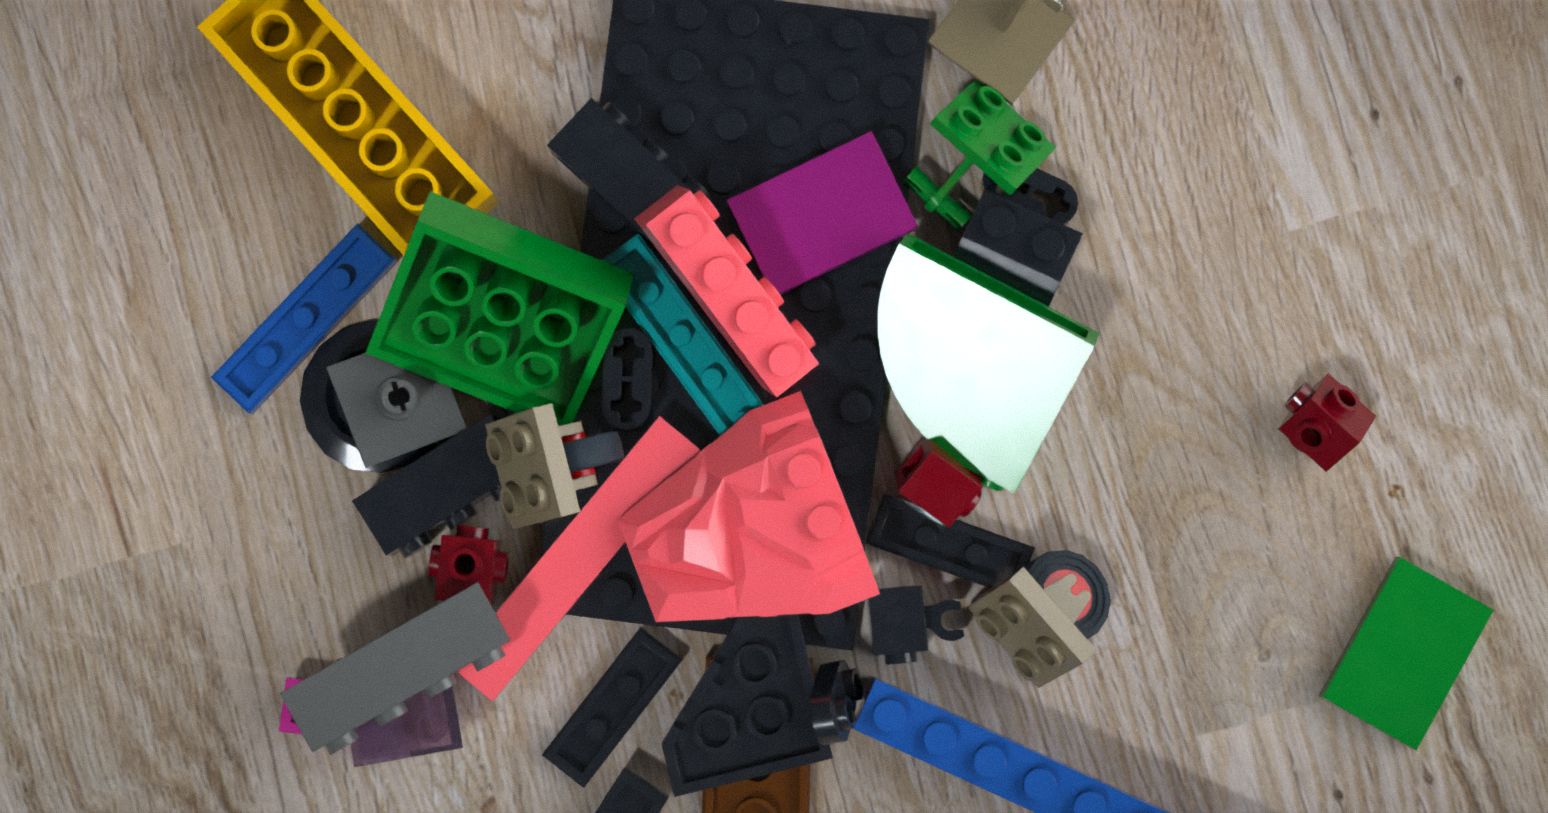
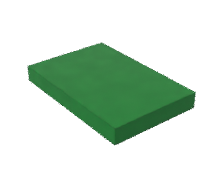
M1395 557L1320 692L1319 697L1417 751L1494 610L1407 560Z

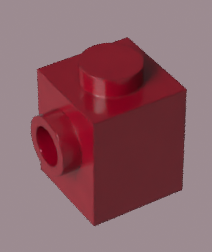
M925 436L894 472L898 492L949 528L959 516L966 517L977 506L982 495L981 489L983 486L980 476L962 466L930 439L927 440Z

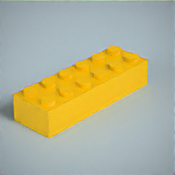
M226 0L197 26L203 35L403 256L430 191L486 214L500 203L494 193L318 0Z

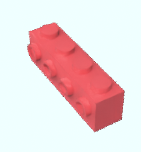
M676 185L634 219L760 386L775 397H778L819 365V362L810 351L816 343L797 319L789 323L778 309L784 303V300L766 277L761 278L759 281L754 277L746 266L752 260V257L734 234L725 238L713 222L720 215L707 196L701 190L692 194L689 189Z

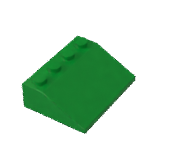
M430 191L365 354L516 413L552 403L558 426L573 423L626 307L634 273Z

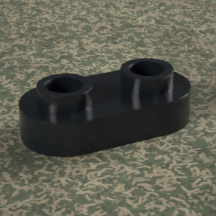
M845 660L821 664L811 693V720L817 739L823 746L848 740L850 729H854L856 725V703L863 698V686L859 672L856 668L850 669Z

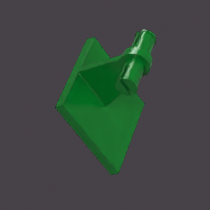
M975 80L930 122V125L962 152L966 159L941 187L927 176L919 166L914 168L903 183L926 202L924 208L932 214L936 211L959 232L971 219L972 214L950 196V193L974 164L1011 196L1056 147L1046 139L1043 131L1038 126L1026 121L1006 103L1000 92L990 86H984L978 80Z

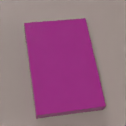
M872 131L727 200V204L762 276L771 282L780 295L918 230V225Z

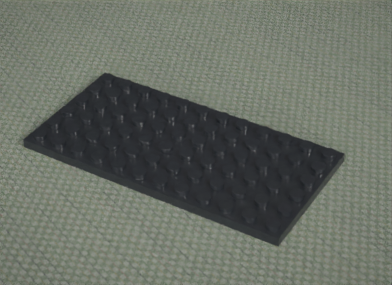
M613 0L599 105L603 108L608 102L612 103L631 121L632 124L627 129L631 135L641 144L647 138H650L671 158L666 167L680 180L689 174L711 195L709 200L720 215L713 222L725 238L734 234L744 245L752 257V260L746 266L757 281H759L763 276L727 204L728 199L872 131L906 202H908L909 187L903 181L911 173L930 19L779 0ZM588 188L580 252L603 260L638 233ZM642 237L764 405L801 391L865 552L886 373L878 339V308L887 269L903 237L781 295L784 303L778 309L789 323L797 319L811 335L816 345L810 351L819 362V365L778 397H775L760 386L664 257ZM625 307L614 332L619 329L633 328L645 334ZM627 338L625 339L624 347L615 348L614 357H619L623 360V376H633L634 359L643 358L644 349L637 348L634 339ZM653 344L654 362L650 416L646 423L636 430L623 431L616 429L607 422L602 412L603 355L573 423L582 422L586 437L611 431L618 432L624 450V458L659 416L701 451L720 437ZM623 383V397L621 401H613L611 406L612 411H617L621 414V421L623 422L631 421L632 413L641 412L642 403L636 402L632 398V383ZM623 459L596 467L595 475L598 485L575 491L580 511ZM578 513L545 521L540 559ZM626 543L566 614L724 635L728 634L737 617L718 620L656 622ZM858 603L831 614H798L805 645L853 651Z

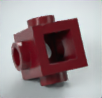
M1328 373L1313 387L1307 382L1303 383L1289 397L1284 406L1290 412L1278 430L1289 439L1290 443L1297 450L1305 453L1327 472L1362 441L1376 415L1359 401L1357 395L1349 387L1340 384Z
M457 525L456 536L442 535L441 545L432 546L429 559V577H437L435 600L445 601L478 582L490 604H495L497 584H505L507 580L509 552L501 551L502 540L488 539L489 528ZM468 555L472 556L475 561V569L471 574H468L463 568V561Z

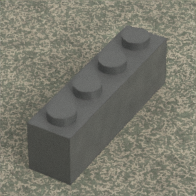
M477 582L281 692L280 695L312 753L325 746L331 755L358 740L359 736L355 728L375 718L378 726L381 727L409 711L404 701L423 690L427 698L430 699L457 684L458 682L452 673L466 665L473 663L478 672L503 658L506 654L501 646L511 640L480 584Z

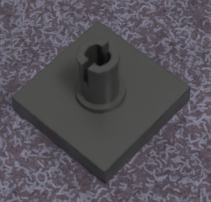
M365 353L326 367L365 469L467 429L453 391L447 385Z

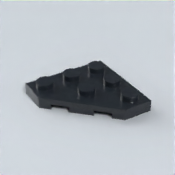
M798 614L777 615L778 617H737L662 741L661 745L674 797L833 758L830 745L823 746L817 739L811 720L810 697L815 682Z

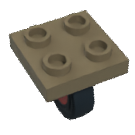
M552 403L534 407L485 424L488 434L486 438L487 454L491 462L496 465L501 484L500 503L503 512L510 518L512 530L580 512L575 491L598 485L595 475L596 467L614 463L624 458V450L618 432L611 431L586 437L581 421L558 426Z
M1069 550L1046 552L1032 560L1025 568L1022 567L979 596L968 609L975 615L976 622L981 631L990 639L997 641L1010 655L1016 671L1040 688L1082 665L1096 651L1087 639L1096 635L1107 620L1111 598L1107 581L1094 563L1084 555Z

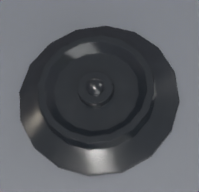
M371 320L342 328L318 347L303 374L300 405L306 429L325 455L349 469L384 473L410 465L433 449L437 442L365 469L326 367L366 353L378 322Z

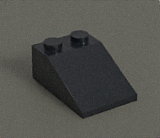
M984 189L953 257L1049 307L1083 233Z

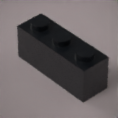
M590 98L547 146L553 156L657 250L634 218L676 185L689 189L692 194L701 190L708 199L711 195L689 174L680 180L668 169L666 165L671 161V158L650 138H647L641 144L631 135L627 129L632 123L617 107L608 102L602 108Z
M489 414L352 500L386 556H394L401 552L404 559L430 545L432 540L428 534L445 523L450 530L457 528V525L460 526L476 516L478 513L474 505L492 495L496 502L500 501L501 484L496 465L491 462L486 450L488 434L485 424L497 421L496 417Z

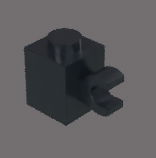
M922 585L879 589V595L867 599L872 654L874 656L884 655L885 665L917 662L916 652L928 651L926 628L931 629L935 635L947 641H955L964 637L962 629L946 630L941 624L942 614L947 610L961 609V602L948 599L940 601L935 605L924 606Z

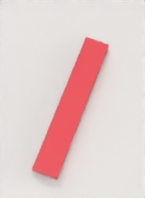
M659 416L497 610L496 615L511 640L501 646L506 656L478 672L473 663L466 665L457 672L491 701H494L626 543L617 520L666 479L686 465L701 450Z

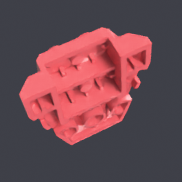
M801 391L750 410L720 437L706 446L686 465L666 479L617 520L656 622L718 620L755 616L778 617L777 615L831 614L880 594L855 524Z

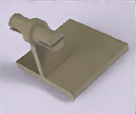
M958 0L927 44L984 86L996 89L1001 93L1006 102L1013 105L1074 23L1075 19L1061 9L1067 0Z

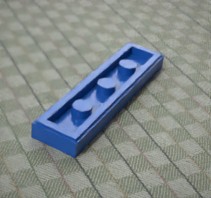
M357 223L211 378L244 410L253 415L396 265L398 260Z

